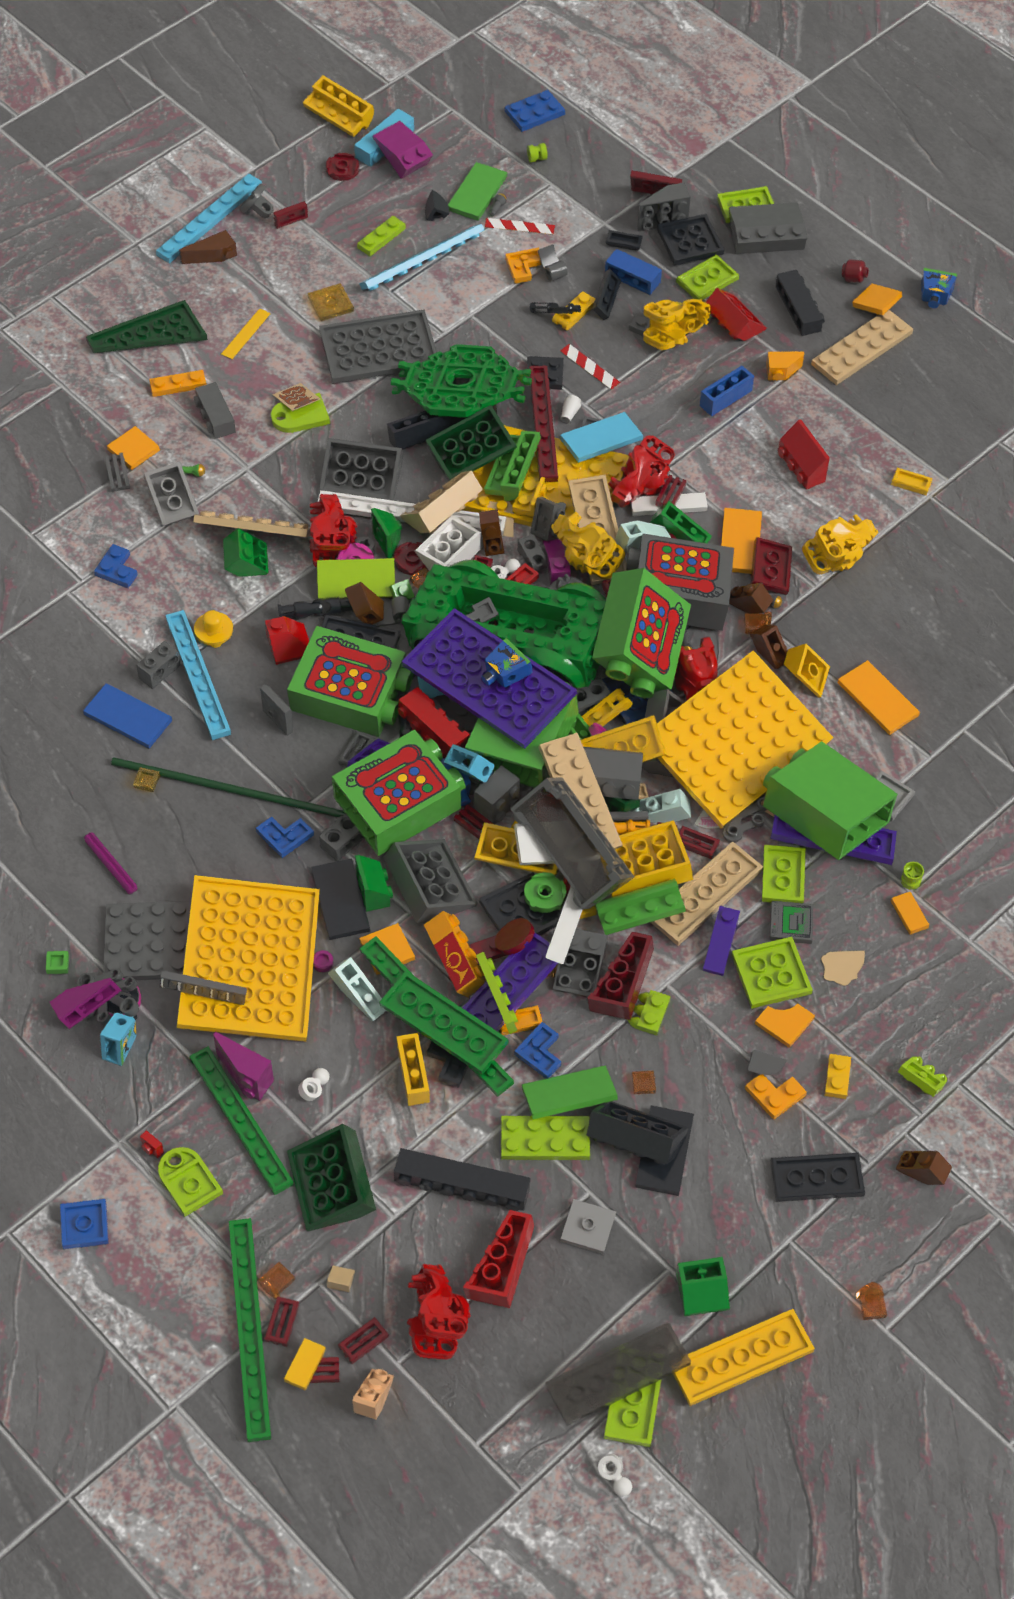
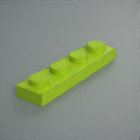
M484 952L479 953L476 957L509 1034L517 1031L515 1023L518 1022L514 1010L509 1011L507 1007L511 1003L506 992L501 993L499 989L503 987L499 975H493L492 971L496 969L492 959H487Z

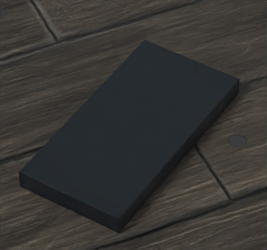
M325 615L321 626L396 649L401 635L400 630Z
M352 858L311 867L316 889H320L319 902L329 940L370 932V925Z
M651 1105L650 1115L687 1127L688 1131L675 1159L668 1164H658L649 1157L640 1158L635 1188L679 1196L694 1114Z
M859 1152L777 1157L770 1160L776 1202L865 1196Z

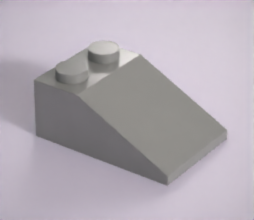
M180 461L144 473V480L163 526L199 514Z

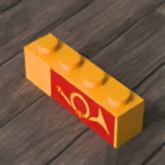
M442 911L424 924V927L457 993L469 997L478 991L486 982L481 966L476 961V953L469 947L467 943L468 938L459 927L460 922L454 914Z

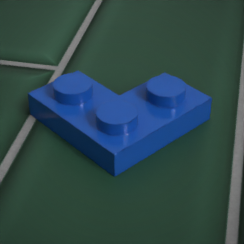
M112 544L94 570L95 576L129 589L138 575L137 570L124 565L130 556V550Z
M270 817L256 827V832L281 858H284L314 836V831L301 818L286 829L273 817Z
M541 1022L515 1049L514 1055L545 1079L550 1078L561 1066L562 1062L547 1051L558 1039L559 1034Z

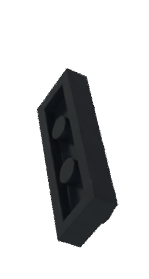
M611 269L604 273L592 308L603 320L608 319L621 283V279Z

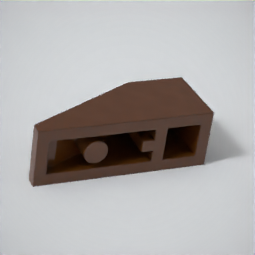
M224 230L179 249L180 261L182 264L223 262L237 256L236 242Z

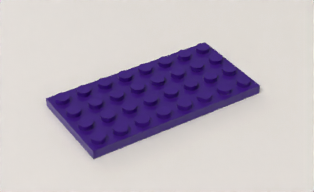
M454 608L402 660V666L525 749L577 695V689L529 657L527 658L531 661L533 673L508 687H503L497 680L487 686L481 678L487 672L485 659L503 640Z

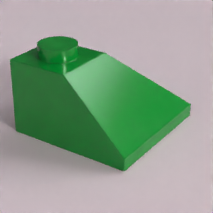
M373 508L371 509L372 534L386 558H392L401 539L400 531H402V525L399 520L395 519L392 513Z

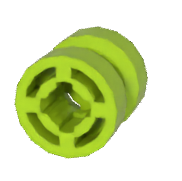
M540 143L538 146H527V156L530 163L536 162L539 159L541 161L547 160L548 155L545 143Z
M908 862L904 866L901 876L903 887L914 890L920 886L924 874L923 866L918 862Z

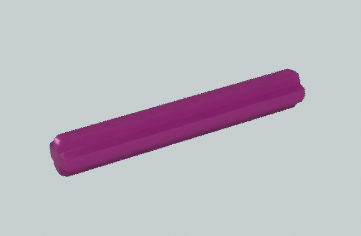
M93 832L85 835L84 839L87 845L128 894L136 892L138 889L136 883Z

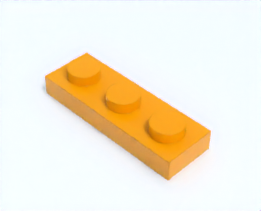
M203 370L149 379L153 397L191 391L197 387L207 385Z

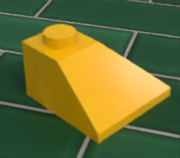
M807 644L788 649L784 665L820 698L830 666Z

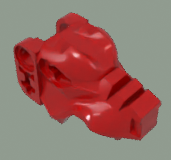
M653 435L646 436L640 445H636L633 451L628 454L625 467L621 468L625 478L619 481L612 476L611 481L608 483L613 490L611 500L620 505L619 507L621 508L629 505L630 502L634 501L636 497L639 498L642 494L653 496L661 491L660 488L665 484L664 480L668 479L669 465L675 457V452L671 447ZM653 442V446L649 448L647 446L648 443ZM661 453H669L670 459H663Z
M334 493L333 495L320 494L318 502L310 503V508H313L310 510V514L317 515L310 519V523H312L310 535L313 538L309 542L315 567H317L319 557H323V560H330L329 557H332V560H335L340 551L346 550L350 544L356 543V522L352 517L344 515L339 499Z
M710 637L701 638L700 648L685 651L684 647L681 646L674 678L676 689L679 692H684L686 701L718 677L717 658Z
M423 1264L419 1273L411 1276L413 1282L408 1283V1288L417 1289L420 1307L418 1316L408 1319L407 1324L410 1326L408 1333L412 1337V1348L417 1356L446 1360L454 1356L458 1346L457 1339H461L465 1335L468 1328V1319L471 1316L469 1313V1303L463 1296L452 1293L451 1286L448 1285L449 1280L445 1276L446 1273L442 1265ZM421 1343H424L425 1347H427L426 1350L420 1345ZM441 1344L450 1345L452 1351L443 1350Z

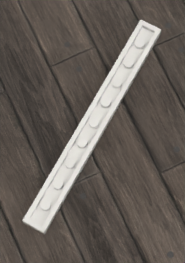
M320 491V494H336L345 514L371 517V509L377 508L392 513L396 520L405 522L401 519L400 515L404 512H412L415 505L413 503ZM461 510L451 515L481 532L479 513ZM499 516L503 536L506 517Z

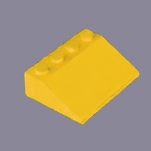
M674 820L619 835L623 846L615 850L632 872L634 878L613 892L611 897L674 878L677 884L693 880L691 863ZM600 854V862L608 884L611 882L606 868L608 864Z

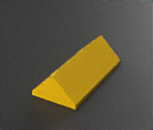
M484 823L474 860L535 873L546 872L557 875L559 868L555 863L520 865L514 829Z

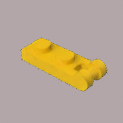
M582 291L570 302L574 305H580L581 311L573 312L572 314L556 313L552 318V322L562 325V328L565 330H569L593 308L595 298Z
M616 689L581 717L589 727L593 723H598L603 727L622 711L628 710L632 706V702L629 698H625V694L621 689Z

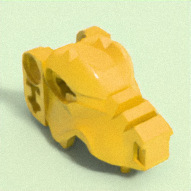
M689 299L683 303L660 300L656 303L646 304L643 314L650 319V327L644 331L643 341L660 350H667L675 347V345L687 343L688 338L686 334L694 333L703 324H708L707 319L710 317V305L703 302L702 299Z
M574 512L568 518L560 514L551 528L559 540L566 546L565 558L570 565L572 564L576 570H581L582 573L595 574L604 580L610 579L625 559L626 553L624 549L616 544L615 540L607 534L604 528L596 526L595 522L579 528L577 524L582 517L577 512ZM613 552H619L620 556L614 557ZM608 559L610 561H613L615 564L612 565L610 562H608ZM608 565L610 567L609 572L601 574V568Z
M856 514L853 516L855 521L851 519L847 522L843 518L838 517L821 526L816 531L815 537L806 541L802 546V552L813 572L820 575L830 571L849 570L863 556V548L878 534V530L875 529L872 521L868 519L862 520ZM817 561H821L824 564L823 569L818 567Z

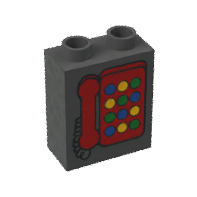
M643 533L640 548L629 547L626 570L645 568L691 604L687 625L723 630L729 607L734 548Z

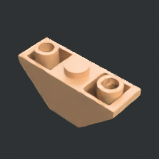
M372 1369L353 1397L354 1413L377 1419L383 1409L394 1375L388 1374L382 1369Z

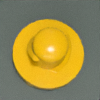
M215 610L207 611L194 624L195 637L201 643L214 648L220 647L221 644L228 641L233 633L231 619L227 615Z

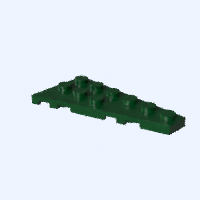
M185 300L86 336V341L93 353L208 340L206 332Z

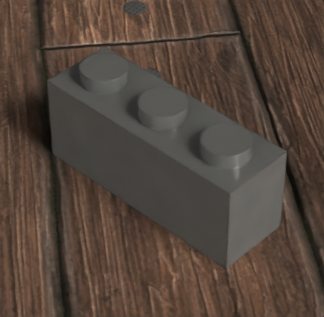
M214 382L195 388L196 396L193 397L196 407H200L202 419L207 421L206 427L208 432H212L215 439L236 433L235 420L217 383Z

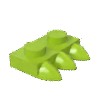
M650 990L649 993H640L638 999L643 1004L635 1005L634 1012L638 1016L631 1017V1020H627L628 1023L635 1029L657 1036L671 996Z
M921 1057L909 1058L901 1065L898 1073L904 1076L907 1081L921 1088L924 1093L932 1097L937 1095L945 1086L947 1076L945 1074L934 1075V1066H922L923 1060Z

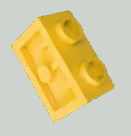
M544 477L540 478L539 483L524 480L520 493L512 506V512L534 517L537 498L545 496L547 492Z

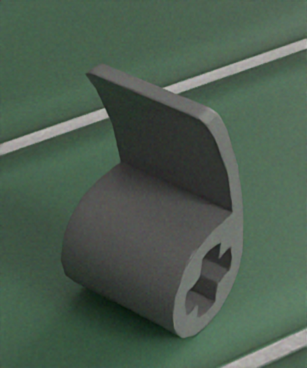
M554 244L538 250L543 270L549 281L568 274L565 263L557 258Z
M403 596L393 598L391 600L392 608L384 609V620L375 623V625L387 626L402 623V617L409 609L408 599Z

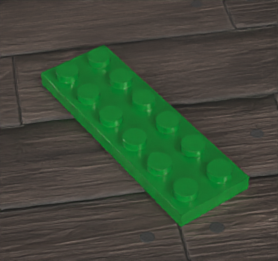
M407 971L402 974L379 1002L382 1008L481 1075L484 1074L509 1043L508 1038Z

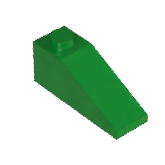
M670 501L661 506L650 521L651 524L664 526L667 532L673 534L676 539L708 544L712 535Z

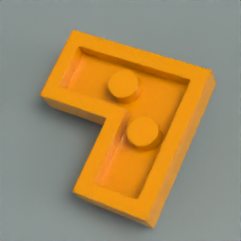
M539 247L505 254V260L515 284L531 281L532 274L529 267L542 265L538 255Z
M760 1074L745 1085V1090L773 1120L807 1094V1091L793 1076L778 1088H775L763 1074Z

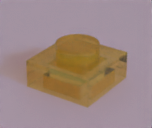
M140 767L133 783L134 788L154 792L160 777L159 771Z

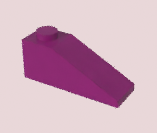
M559 539L543 540L550 585L559 577H564L565 574H568L570 577V565L565 558V547L562 541Z
M111 978L67 989L50 1001V1004L59 1020L70 1029L122 990Z

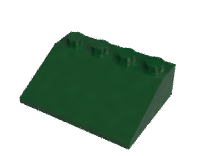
M491 405L426 440L430 453L449 481L461 472H473L517 448Z
M342 1123L287 1150L307 1231L355 1220L376 1210L355 1130Z

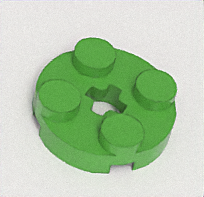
M538 873L532 876V879L525 884L524 898L530 909L534 912H553L562 908L566 898V886L562 880L560 881L552 873ZM544 889H546L547 892H551L547 896H543L540 894Z

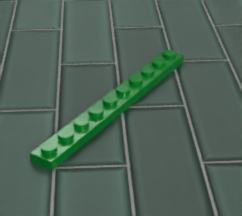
M377 936L360 948L363 956L392 986L405 971L412 974ZM495 1060L483 1075L468 1066L497 1097L514 1084V1080Z
M251 1218L229 1221L247 1441L270 1440L271 1429Z

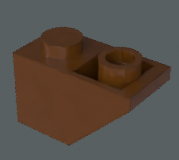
M498 509L479 512L485 555L504 554Z
M362 582L345 588V593L359 620L372 625L384 620V601Z
M762 583L736 586L730 591L729 604L750 615L764 613L773 602V598Z
M904 1151L896 1167L898 1172L926 1185H944L952 1169V1166L938 1151Z

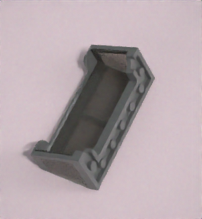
M562 777L546 778L510 808L514 813L513 817L516 822L528 825L575 891L573 892V901L579 908L588 909L593 907L634 878L632 872Z

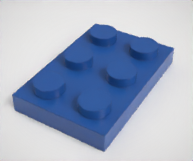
M546 90L505 106V113L523 132L565 115V109L551 92Z

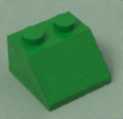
M356 855V876L366 912L390 907V898H393L391 886L386 884V881H388L386 868L382 869L381 863L378 860Z

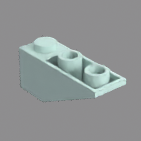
M632 521L620 525L615 541L627 553L629 552V547L640 548L643 533L671 537L664 526L642 521Z
M681 789L641 799L640 807L629 811H648L650 823H665L672 820L676 822L691 818L690 800Z

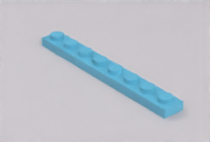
M247 174L156 250V255L170 264L180 255L179 249L193 244L243 203L251 195L252 191L259 184H262V181L251 174Z
M474 225L359 283L361 289L374 290L379 287L378 283L382 281L384 284L393 280L392 276L406 274L408 268L412 267L415 269L423 265L422 261L426 259L427 262L437 258L436 254L440 252L445 254L451 251L450 247L454 245L459 247L466 243V239L470 238L472 240L479 237V233L484 231L483 225Z
M181 610L165 615L211 739L215 740L231 735L230 727L185 611Z

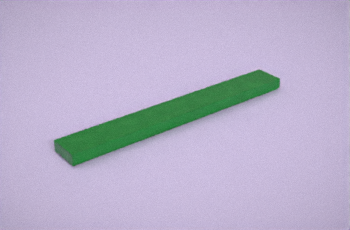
M207 1046L190 1055L191 1062L274 1196L293 1186L292 1178L210 1047Z

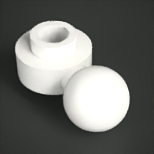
M509 559L505 567L495 565L491 569L495 573H500L497 574L499 578L506 579L508 578V573H514L521 565L518 560Z
M324 1068L316 1069L312 1074V1078H306L299 1084L298 1091L300 1096L307 1101H313L319 1097L322 1092L321 1085H325L329 1081V1072Z
M614 1454L605 1455L598 1464L600 1475L607 1480L614 1481L613 1489L617 1495L622 1497L629 1495L632 1491V1483L628 1478L621 1476L623 1470L621 1459ZM608 1462L614 1463V1470L608 1468Z

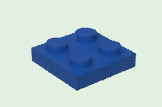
M106 1199L60 1204L63 1249L109 1244Z

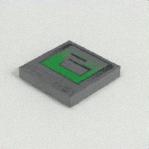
M772 901L770 940L775 941L792 937L796 943L812 944L814 904Z

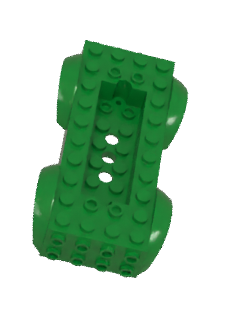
M466 559L456 562L449 567L434 564L431 570L428 571L424 583L420 585L416 597L411 601L407 613L402 617L405 635L409 646L413 650L416 646V641L423 640L454 608L466 616L474 612L471 608L473 605L490 597L499 615L485 623L478 620L475 621L502 640L507 638L524 655L539 665L548 667L547 670L551 673L559 672L570 681L574 688L589 687L591 681L595 679L600 665L592 659L606 599L599 591L584 583H568L556 590L501 579L484 563ZM490 621H497L498 625L496 626L488 623ZM526 629H529L530 631H533V630H534V633H533V634L527 633V632H524V630H526Z

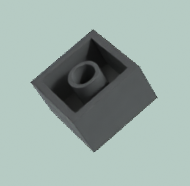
M501 765L488 778L487 782H483L474 791V809L493 824L501 822L505 818L506 813L511 810L510 808L520 801V779Z

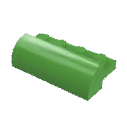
M522 431L520 435H510L517 448L495 460L484 488L485 494L503 496L505 501H512L518 497L539 444L540 432Z
M675 878L601 900L595 905L605 935L686 912Z

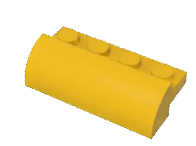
M324 75L312 86L313 92L303 101L305 108L353 137L362 128L367 129L374 115L373 105Z

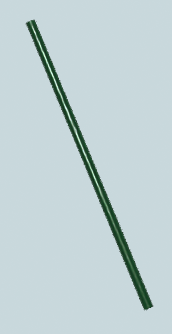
M113 757L111 765L333 817H340L346 814L343 810L124 759Z

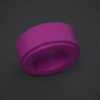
M321 950L314 954L313 968L316 971L327 972L333 967V956L330 952Z

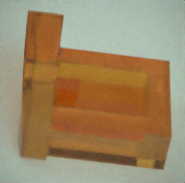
M772 612L745 614V634H750L763 625H771Z
M278 1262L258 1279V1283L268 1295L276 1299L277 1296L280 1297L279 1294L295 1281V1276Z
M870 1282L863 1286L856 1293L857 1299L860 1300L863 1320L886 1318L887 1311L882 1286L876 1282Z

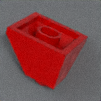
M285 616L265 620L266 636L275 664L278 665L301 659L309 643L304 623Z

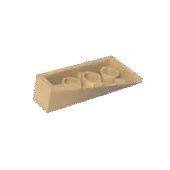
M472 471L461 472L442 486L443 490L439 489L428 495L429 500H424L421 503L418 502L413 506L414 510L412 512H404L400 517L418 532L431 534L439 528L438 525L444 523L453 513L464 509L468 501L475 500L478 497V493L483 489Z

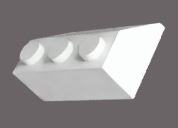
M451 516L415 552L429 571L434 564L449 567L456 562L466 559L470 560L483 548L482 534L479 530Z

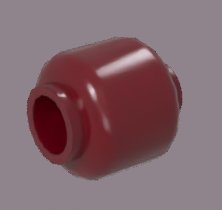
M849 259L842 266V277H844L846 282L862 283L864 278L868 277L869 268L866 267L863 260Z

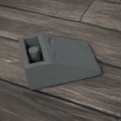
M685 182L668 185L639 203L638 231L657 228V224L689 217L691 197Z
M576 929L564 963H558L553 989L589 997L596 989L599 981L608 935Z

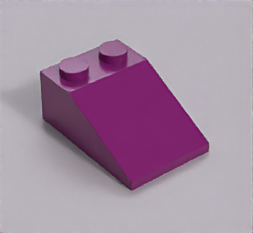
M401 121L372 136L401 179L427 165L433 156L425 142Z
M215 1032L213 1037L218 1058L242 1093L250 1099L255 1098L260 1101L274 1081L271 1060Z

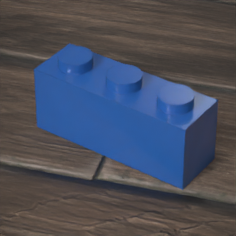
M618 249L605 262V271L611 269L621 279V282L649 295L661 283L662 269Z
M740 366L703 389L699 406L712 417L750 393L753 389L754 375L743 366Z

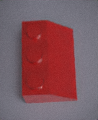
M716 288L705 302L710 305V315L719 320L718 324L725 329L727 328L730 331L728 334L735 340L739 338L746 341L767 329L735 295Z
M800 419L780 438L777 451L779 456L787 463L789 470L793 471L796 475L798 482L807 490L826 481L830 457Z

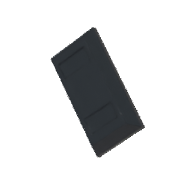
M609 230L605 243L609 246L638 251L643 236Z

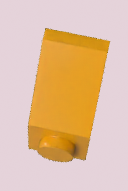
M768 352L766 362L768 380H787L803 366L804 352Z

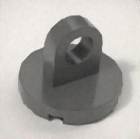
M259 184L241 205L240 211L243 214L249 208L263 218H268L273 213L272 204L261 195L266 188L263 184Z

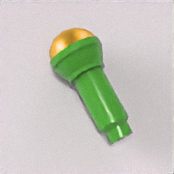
M202 464L182 466L184 474H193L198 477L205 474V467Z

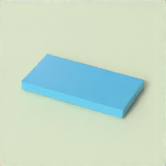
M623 412L560 434V440L579 463L643 440V434L628 415Z

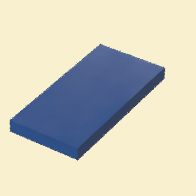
M107 683L83 710L85 716L149 749L172 722L171 716Z

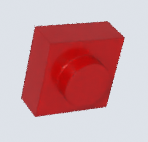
M146 1130L140 1135L141 1148L148 1155L153 1154L156 1158H159L164 1153L162 1143Z

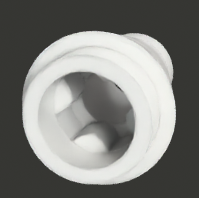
M568 395L564 399L562 415L560 417L561 421L565 423L571 422L581 407L579 397Z

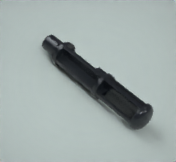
M531 302L529 310L531 313L572 314L573 312H580L581 306L569 303L568 307H559L558 303ZM536 304H547V306H536ZM547 309V312H535V310Z

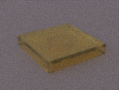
M341 283L308 293V298L320 321L354 312V306Z

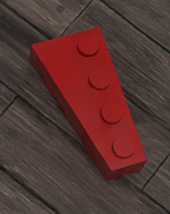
M416 687L399 699L398 713L400 716L410 722L411 728L416 730L423 737L424 741L433 739L440 748L443 759L447 757L453 744L465 749L470 734L467 731L461 732L458 729L459 724L455 720L450 722L446 712L441 708L436 709L434 701L420 688Z
M513 1210L508 1212L495 1234L496 1237L491 1245H488L485 1255L480 1263H477L469 1281H466L463 1286L466 1299L510 1308L534 1230L531 1214Z

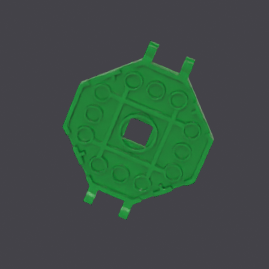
M455 344L450 347L449 351L444 353L439 351L428 356V360L421 363L420 361L414 363L399 361L398 368L404 369L400 371L399 377H406V379L392 378L390 383L392 386H397L393 387L392 394L396 395L400 394L401 391H405L430 415L461 418L471 416L489 405L493 406L509 398H513L516 402L524 403L525 396L519 394H523L525 388L523 386L515 387L517 380H520L523 385L530 386L532 378L525 377L530 376L531 369L518 370L516 367H511L509 361L502 355L498 356L495 353V349L491 346ZM455 377L471 378L470 382L463 385L452 384Z

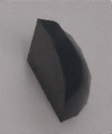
M432 190L426 201V220L435 221L434 219L441 217L444 219L450 214L448 204L439 193Z

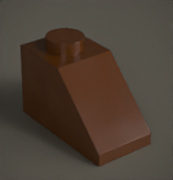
M763 625L750 633L757 652L774 669L784 665L788 650L777 625Z

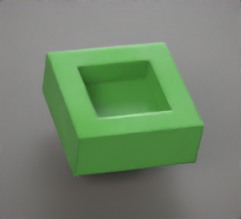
M408 579L389 586L393 598L403 596L409 600L415 597Z
M47 951L46 973H68L69 952Z

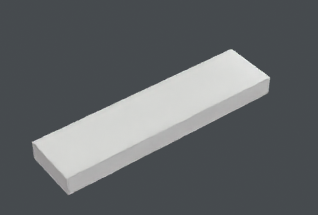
M705 492L681 494L676 507L683 513L707 511L708 506ZM675 494L671 496L670 502H672ZM664 495L661 501L662 503L664 502L667 495ZM658 496L636 497L634 501L630 502L632 515H655L656 511L660 508L655 505Z

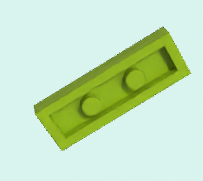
M392 216L357 243V248L368 256H372L406 229V224Z

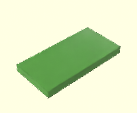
M476 162L449 202V211L479 221L507 178V172Z
M606 1065L522 1084V1091L533 1119L618 1100L617 1092Z

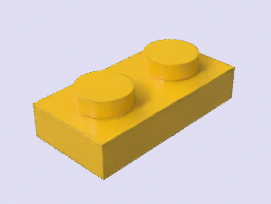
M835 1054L829 1055L824 1096L841 1099L847 1098L851 1057Z

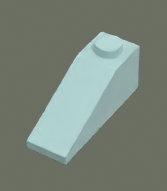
M351 957L343 960L328 972L339 989L371 1021H374L387 1011L379 1004L382 999Z

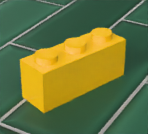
M418 1033L396 1036L397 1051L408 1106L429 1103L430 1092Z

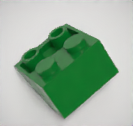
M239 528L223 539L225 570L238 577L267 575L269 573L266 542Z
M723 1257L677 1264L676 1278L684 1316L730 1310L728 1282Z

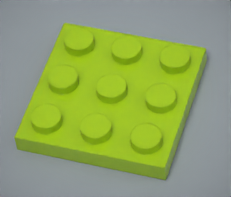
M792 937L732 951L731 955L751 1009L812 994L813 989Z

